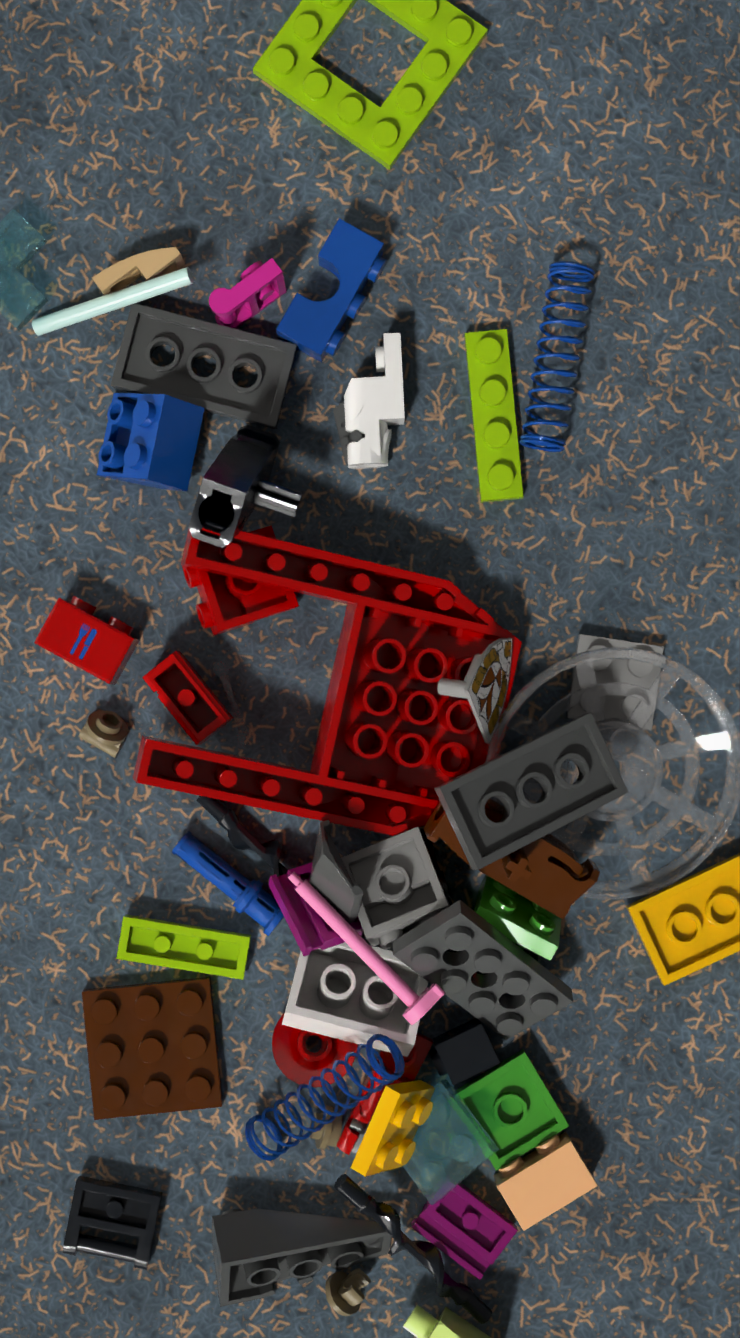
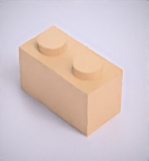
M567 1132L559 1136L557 1134L536 1146V1150L523 1158L520 1156L498 1169L500 1172L494 1175L498 1190L523 1231L597 1187L592 1173Z

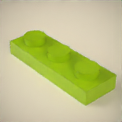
M124 915L116 959L243 980L251 935Z

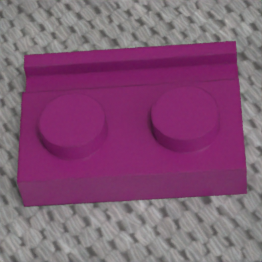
M312 862L290 869L287 874L278 877L276 874L271 875L268 884L303 956L310 955V952L319 948L324 950L345 942L296 892L295 889L297 887L288 878L295 872L303 881L306 879L309 882ZM357 916L356 922L350 923V925L361 936L363 929Z
M450 1174L446 1176L424 1205L418 1217L414 1218L411 1222V1226L416 1232L479 1280L482 1279L486 1269L490 1264L494 1263L518 1231L517 1226Z

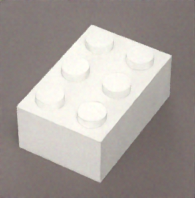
M346 942L321 950V948L313 950L307 956H303L300 951L282 1025L359 1045L367 1044L368 1039L375 1034H382L393 1040L399 1047L402 1055L408 1057L415 1044L420 1020L411 1025L402 1016L408 1007ZM370 945L418 996L427 988L428 981L393 955V951ZM375 1040L373 1042L374 1049L390 1052L382 1041Z

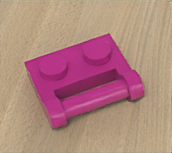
M273 258L264 264L261 261H257L250 265L241 274L240 278L242 280L231 289L217 288L210 294L209 305L212 312L216 314L215 318L218 325L238 329L287 292L283 271Z

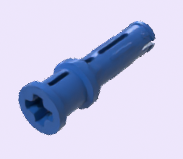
M190 831L181 838L172 850L174 855L180 857L206 880L210 881L235 901L233 906L239 914L245 912L264 927L263 933L267 936L272 933L284 916L275 898L263 889V883L260 880L256 881L253 879L249 881L223 858L194 837Z

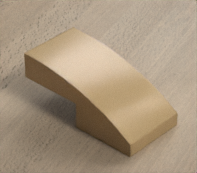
M176 247L160 248L121 260L92 277L102 294L106 295L126 288L141 276L147 281L176 271L184 266L185 262Z

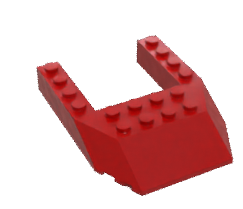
M202 528L203 531L220 536L219 533ZM188 529L181 566L347 604L310 771L142 735L133 779L136 783L320 821L329 820L330 823L394 836L415 827L425 826L440 802L434 788L497 757L522 642L507 629L502 628L495 622L494 618L484 609L479 608L462 594L461 590L451 581L244 531L235 536L231 543L221 548L192 538ZM512 638V658L507 693L498 724L488 744L483 739L468 699L439 695L437 689L438 682L441 678L464 681L476 654H482L497 639Z

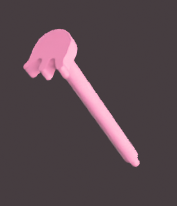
M295 872L288 877L297 887L295 889L296 892L408 1007L402 1016L411 1025L419 1021L445 994L437 983H433L418 996L306 879L303 881Z

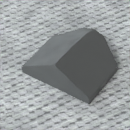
M329 820L320 822L309 883L350 924L356 922L363 891L359 884H353L330 836L332 826Z

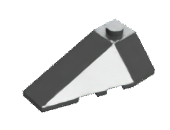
M256 1208L243 1211L241 1209H230L221 1215L212 1216V1247L220 1307L262 1299L276 1294L273 1284L292 1277L297 1278L300 1285L312 1281V1275L319 1272L322 1266L330 1263L334 1269L342 1270L387 1254L390 1249L391 1236L375 1221Z

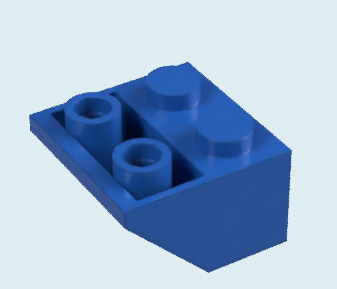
M114 393L112 403L107 412L108 423L104 442L99 451L97 475L160 489L188 491L205 408L166 394Z

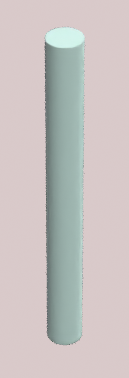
M185 267L33 319L32 327L36 335L40 336L193 284V275L190 268Z

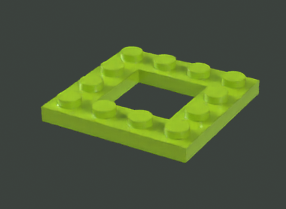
M301 0L254 65L253 74L390 170L487 36L488 29L447 0H366L426 42L384 103L379 107L314 61L357 0Z

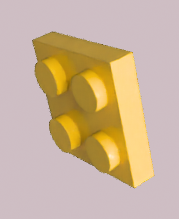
M422 1080L386 1085L350 1168L366 1177L404 1166L414 1153L416 1142L413 1139L418 1127L426 1122L432 1111L433 1102L430 1100L435 1087Z

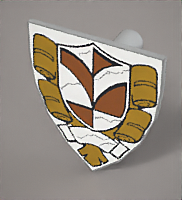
M512 638L497 639L482 654H476L464 681L441 678L438 682L437 689L439 695L468 699L483 739L488 744L498 724L507 693L512 658Z

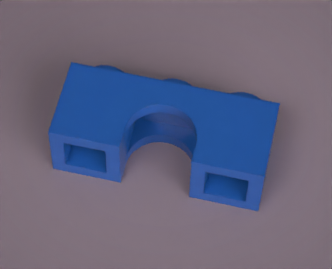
M339 218L318 254L319 266L333 273L339 280L340 285L337 292L325 301H312L296 293L276 329L278 339L296 344L298 350L321 363L327 353L334 356L345 337V333L340 330L347 317L355 319L366 300V296L361 294L368 280L375 283L386 265L387 260L382 257L384 254V243Z

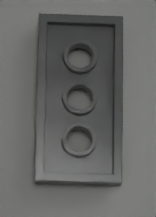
M134 303L131 304L111 386L132 393L166 394L204 407L206 412L277 429L297 352V345ZM160 345H169L175 350L173 362L165 367L157 366L152 361V353ZM203 355L211 356L216 360V369L208 377H199L193 372L194 361ZM250 366L257 371L258 377L254 385L242 388L235 384L233 378L238 368Z
M591 712L583 714L434 788L472 870H479L628 793ZM566 759L572 760L578 767V778L573 784L567 783L561 776V765ZM529 778L537 780L542 789L541 797L536 803L529 802L523 794V785ZM491 797L498 798L504 806V815L497 823L489 820L485 814V804Z
M461 900L392 942L393 955L429 983H437L445 992V995L505 1040L573 1003L572 989ZM451 949V950H453V951H460V952H449V951H446V950ZM479 971V972H481V973H488V974H477V973H475V972Z

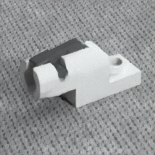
M383 333V346L375 347L376 372H385V376L352 378L344 394V401L333 410L344 461L350 469L388 466V452L392 429H388V425H404L401 333Z

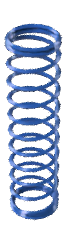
M567 261L554 262L549 266L547 278L554 287L546 290L545 296L552 303L544 306L542 312L550 320H546L539 325L540 330L547 337H543L536 342L538 348L545 353L533 359L534 363L543 370L536 371L530 376L533 382L541 387L528 391V396L538 404H532L525 408L527 415L535 420L522 425V429L527 434L522 435L519 441L525 447L549 452L563 451L566 441L564 439L539 435L528 430L526 426L548 424L568 427L569 424L543 419L529 412V409L549 407L569 411L572 408L568 405L544 402L534 397L532 393L550 390L573 394L575 391L571 388L546 385L536 380L535 376L540 374H557L566 377H576L577 373L568 370L550 369L537 362V360L544 357H559L578 361L580 357L575 354L552 352L542 347L540 343L548 340H561L567 343L581 344L584 341L577 337L556 336L544 330L543 326L551 323H562L572 327H584L586 324L579 320L558 319L548 314L546 309L555 306H563L578 311L589 309L585 304L557 301L549 296V292L560 289L577 294H590L592 292L591 289L583 286L561 285L552 280V276L561 280L588 282L594 279L595 274L594 270L587 265ZM566 272L583 273V274H572V273H566Z
M375 1034L368 1039L367 1044H360L357 1047V1053L348 1052L345 1055L344 1061L336 1060L333 1063L332 1069L325 1068L322 1070L320 1077H311L309 1085L301 1084L297 1088V1093L289 1092L285 1100L281 1099L275 1102L274 1108H265L262 1115H255L250 1118L246 1123L245 1135L251 1150L263 1160H275L281 1154L286 1153L290 1147L298 1145L301 1140L309 1138L313 1132L321 1130L325 1124L332 1123L336 1116L344 1115L348 1109L356 1107L360 1101L366 1100L372 1093L380 1091L385 1084L393 1083L394 1080L401 1078L404 1073L405 1063L399 1047L389 1037ZM375 1040L382 1041L392 1053L395 1062L394 1075L386 1072L382 1058L373 1048ZM362 1048H366L367 1058L376 1073L383 1077L382 1080L373 1076L370 1066L360 1056ZM350 1056L357 1057L362 1070L369 1076L370 1088L361 1085L356 1071L348 1064ZM338 1064L345 1065L347 1074L358 1086V1096L349 1093L346 1082L336 1071ZM326 1072L333 1074L336 1084L346 1094V1104L337 1101L333 1088L324 1079ZM314 1080H320L324 1092L335 1103L334 1112L326 1110L319 1092L312 1087ZM374 1081L381 1083L378 1087L374 1088ZM302 1088L309 1089L312 1100L323 1111L322 1120L314 1117L310 1104L300 1094ZM362 1089L368 1091L364 1096H362ZM313 1092L316 1094V1096H317L318 1099L320 1100V1103H319V1102L317 1101V1099L315 1098ZM291 1096H297L302 1111L311 1119L310 1128L303 1126L297 1109L288 1102ZM350 1097L355 1099L354 1103L350 1104ZM301 1100L304 1101V1103L306 1104V1106H307L308 1109H309V1112L305 1109V1107H304V1105L302 1104ZM279 1104H285L291 1120L300 1127L299 1135L291 1133L287 1119L277 1110ZM338 1105L343 1107L342 1111L338 1112ZM289 1107H290V1108L294 1111V1113L296 1114V1116H297V1118H298V1121H297V1120L294 1118V1116L292 1115V1113H291ZM273 1111L277 1124L289 1137L287 1143H283L282 1135L274 1122L265 1117L267 1112ZM326 1113L331 1115L330 1119L326 1120ZM278 1115L285 1122L287 1129L281 1124ZM255 1121L263 1122L267 1134L277 1143L276 1151L268 1149L259 1141L254 1130ZM315 1122L320 1123L317 1127H314ZM268 1127L272 1130V1132L274 1133V1136L271 1134V1132H270V1130L268 1129ZM253 1137L262 1149L273 1155H268L262 1152L255 1144Z

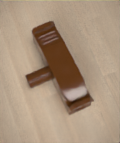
M488 799L485 804L487 818L495 823L500 821L504 815V806ZM439 802L425 824L426 838L432 842H436L441 838L451 850L456 852L457 856H460L469 864L441 802ZM547 834L479 869L480 872L561 919H564L568 914L570 906L597 882L600 875L595 862L587 859L581 864L574 852L551 834Z

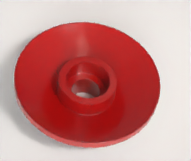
M284 1014L278 1020L272 1036V1052L278 1068L288 1079L299 1085H309L311 1077H320L323 1069H332L333 1063L336 1060L344 1061L345 1055L348 1052L357 1053L358 1044L282 1025ZM317 1036L320 1038L322 1046L318 1052H310L306 1048L308 1037ZM356 1056L348 1058L349 1065L352 1066ZM337 1065L336 1071L343 1077L347 1073L345 1065ZM326 1072L324 1079L329 1084L335 1083L333 1074ZM314 1080L312 1087H322L320 1080Z

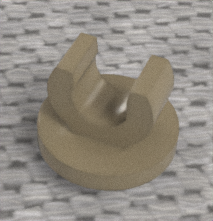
M360 1268L353 1270L348 1275L342 1271L330 1275L325 1286L329 1305L342 1316H350L356 1313L365 1297L360 1289L370 1284L371 1279Z

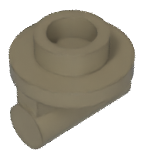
M99 710L89 715L78 737L116 758L128 735V726L117 713Z

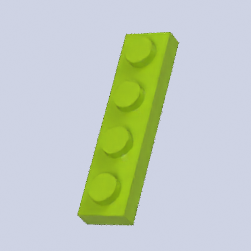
M507 329L465 333L464 340L480 503L523 499Z

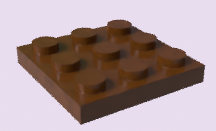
M211 977L93 988L82 991L94 1120L222 1107L223 1097Z

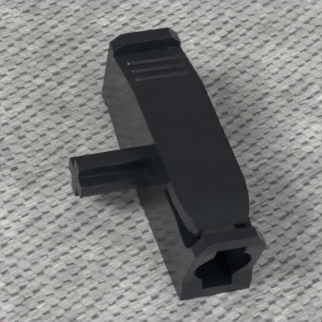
M246 425L241 427L237 434L230 438L202 478L199 494L188 526L192 538L224 548L241 532L256 505L292 517L296 516L303 492L269 481L280 444L275 434ZM202 528L219 533L220 536L203 531Z

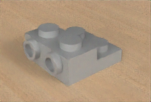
M419 827L341 858L353 884H359L363 891L358 918L365 937L372 946L380 944L381 949L393 948L392 942L450 906Z

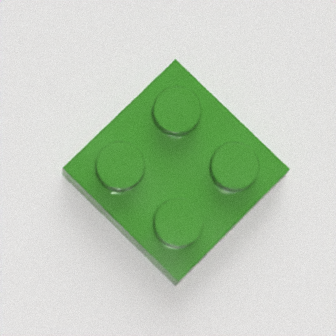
M524 1049L451 1093L454 1102L496 1171L569 1127L566 1118Z

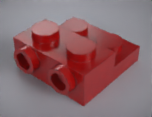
M272 525L248 532L276 539ZM182 566L189 588L197 587L202 603L196 605L199 621L204 629L211 627L213 636L252 624L258 620L295 609L299 606L293 591Z

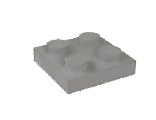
M578 634L566 718L575 719L591 712L596 723L652 731L664 647Z

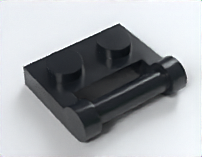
M79 1176L76 1180L63 1253L76 1256L77 1252L133 1262L134 1268L147 1270L163 1192ZM82 1226L140 1237L139 1243L135 1245L81 1234Z

